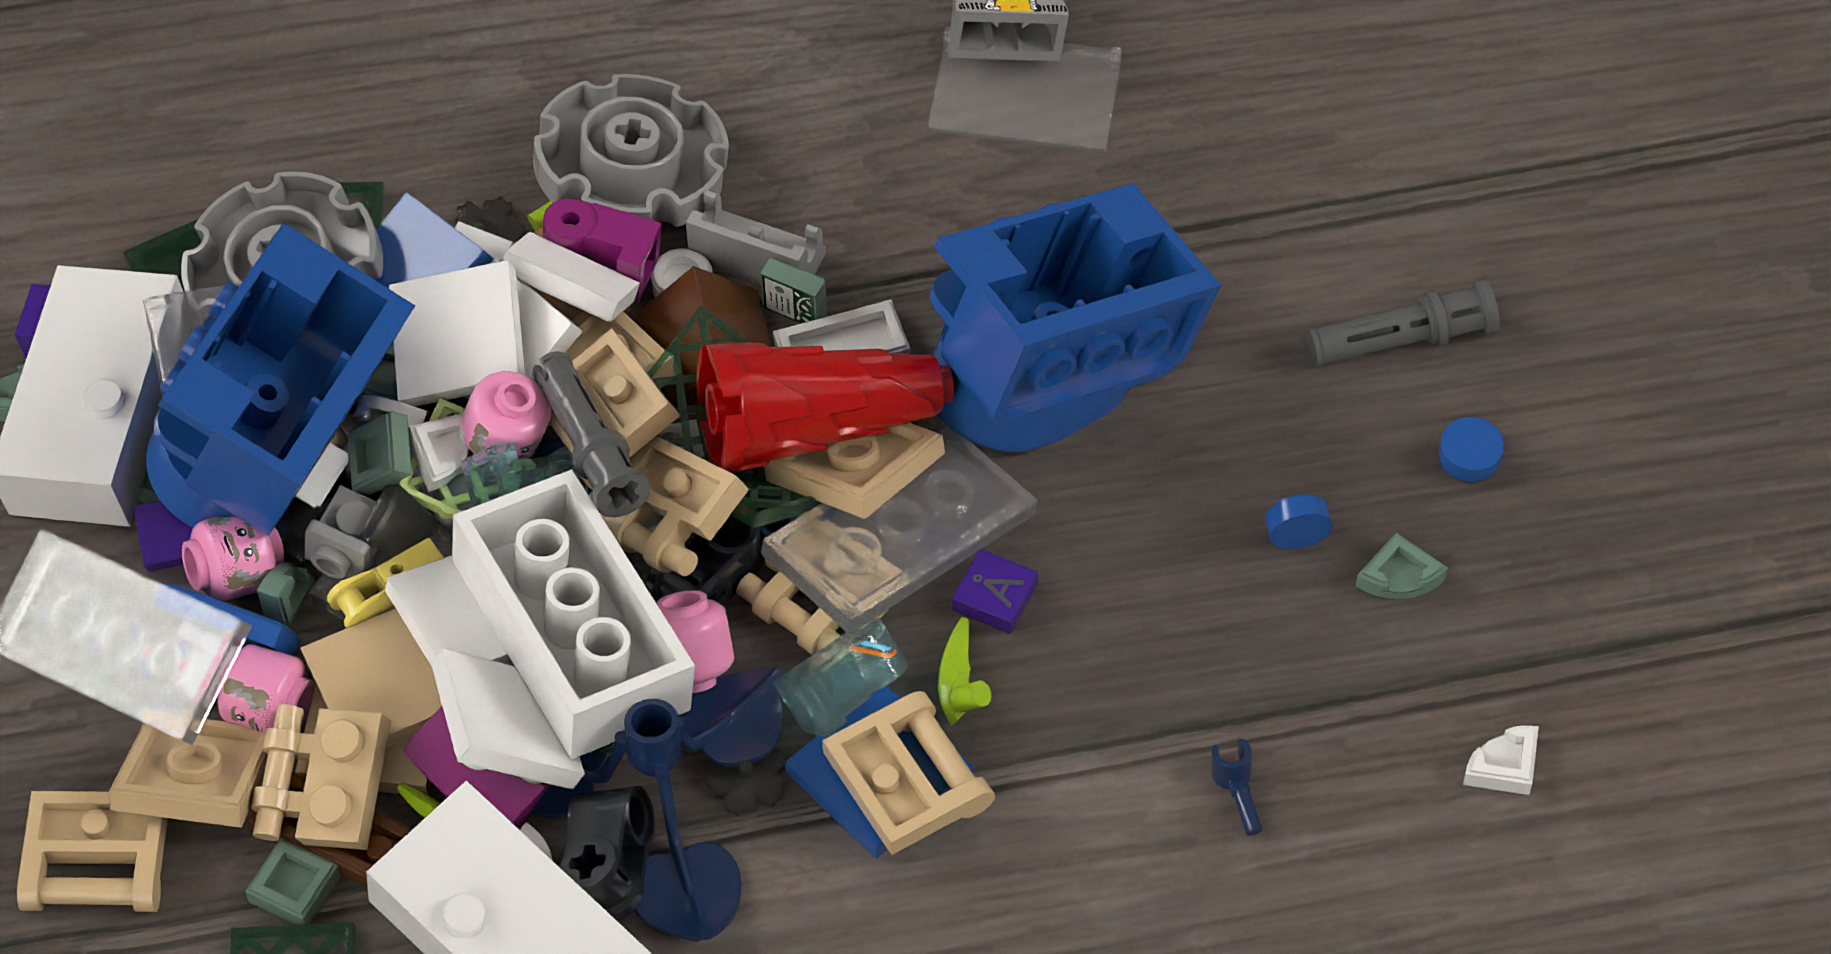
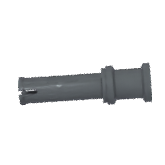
M1483 278L1475 280L1472 288L1443 295H1439L1434 290L1425 292L1423 296L1418 298V303L1376 314H1368L1319 328L1306 329L1307 348L1314 367H1319L1325 363L1376 353L1424 340L1430 345L1439 347L1446 345L1450 337L1479 330H1483L1487 335L1497 333L1500 326L1498 306L1490 283L1487 279ZM1471 309L1467 314L1451 317L1452 312ZM1420 320L1421 325L1410 327L1412 321ZM1393 327L1391 332L1347 342V337Z
M556 351L542 356L539 360L549 377L546 376L542 367L537 364L533 367V377L543 390L574 447L572 464L577 474L589 480L593 487L592 500L598 512L606 517L616 518L636 511L645 503L650 495L651 485L645 473L638 468H634L629 460L630 448L626 439L619 432L608 429L590 394L579 378L569 355Z

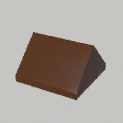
M695 266L691 267L636 313L638 326L673 358L680 370L677 376L660 388L681 415L680 417L706 412V403L698 404L697 364L702 345L759 342L772 347L757 289Z

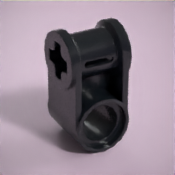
M738 503L711 541L692 533L684 543L685 548L696 553L698 558L697 566L690 575L682 576L674 571L662 573L652 567L647 576L645 586L654 597L667 596L681 591H701L707 595V599L714 600L725 607L727 602L736 594L738 584L748 573L757 575L763 566L764 552L756 514L749 507ZM732 539L745 541L741 545L732 548L721 546L724 542Z
M642 786L575 794L571 798L568 807V829L560 868L615 920L622 919L635 910L641 902L644 893V877L649 844L655 831V815L651 798Z

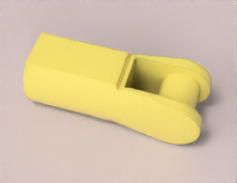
M426 538L377 567L340 581L330 590L327 601L334 610L343 611L346 616L344 625L346 628H349L395 608L385 592L388 577L443 559L444 557L431 539ZM379 590V593H377L376 595L370 597L367 600L365 599Z

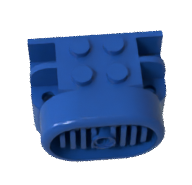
M1134 183L1060 204L1050 203L1035 211L1013 217H1001L989 224L939 237L934 248L952 270L938 275L930 290V301L934 309L945 321L932 355H935L939 365L949 366L953 378L954 395L952 402L945 403L942 411L937 415L958 435L992 450L1024 452L1058 442L1113 410L1125 398L1131 387L1156 380L1175 369L1190 351L1221 284Z
M283 223L240 286L231 281L225 284L208 312L210 314L202 326L198 324L177 356L179 360L160 388V391L165 394L158 404L160 409L156 415L154 431L147 447L146 466L152 488L162 504L176 518L192 528L197 523L206 519L236 516L269 536L375 373L416 305Z

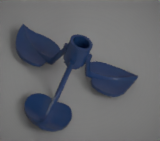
M779 667L746 670L716 678L717 683L714 687L706 691L692 693L691 710L678 715L671 704L660 699H645L635 703L625 715V732H617L614 736L615 746L607 760L605 751L600 753L589 752L579 756L585 774L573 789L550 784L530 812V814L542 818H567L571 798L575 794L594 792L593 783L608 782L625 753H627L628 760L635 769L647 776L656 777L671 854H656L647 858L644 893L641 902L634 910L642 922L656 931L693 942L709 940L721 933L731 923L737 912L741 899L742 884L738 865L732 855L721 845L714 842L699 843L683 850L669 771L680 760L681 746L688 753L697 752L702 748L704 754L712 763L724 767L750 765L769 755L779 742L783 729L782 672Z

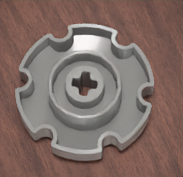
M634 74L612 75L611 83L605 86H595L588 81H582L558 94L542 111L539 135L534 137V173L539 186L552 203L569 198L592 204L594 202L653 221L669 222L673 226L679 227L686 224L692 210L704 213V193L706 190L719 195L721 193L723 172L727 168L729 149L726 130L718 115L705 101L690 102L680 97L681 86L672 82Z
M278 172L274 175V180L268 187L256 189L247 181L227 191L206 209L194 226L202 241L201 244L193 250H186L182 257V284L186 297L201 324L203 325L210 314L208 312L225 284L231 281L240 286L283 223L373 279L380 278L383 271L382 245L364 205L361 202L349 205L348 198L341 184L327 177L306 172Z

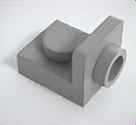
M340 485L320 521L311 520L305 530V558L310 560L322 573L337 579L350 578L370 570L398 524L399 511Z

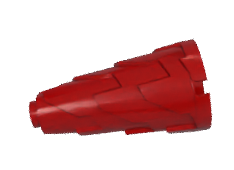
M759 342L702 345L698 356L697 401L698 404L706 403L707 420H700V426L707 457L710 463L730 473L767 466L770 460L824 451L829 448L828 444L887 434L888 428L906 425L912 421L937 415L942 411L945 403L952 402L954 395L951 370L948 365H939L935 355L888 353L886 350L879 348L824 351L823 346L769 347Z

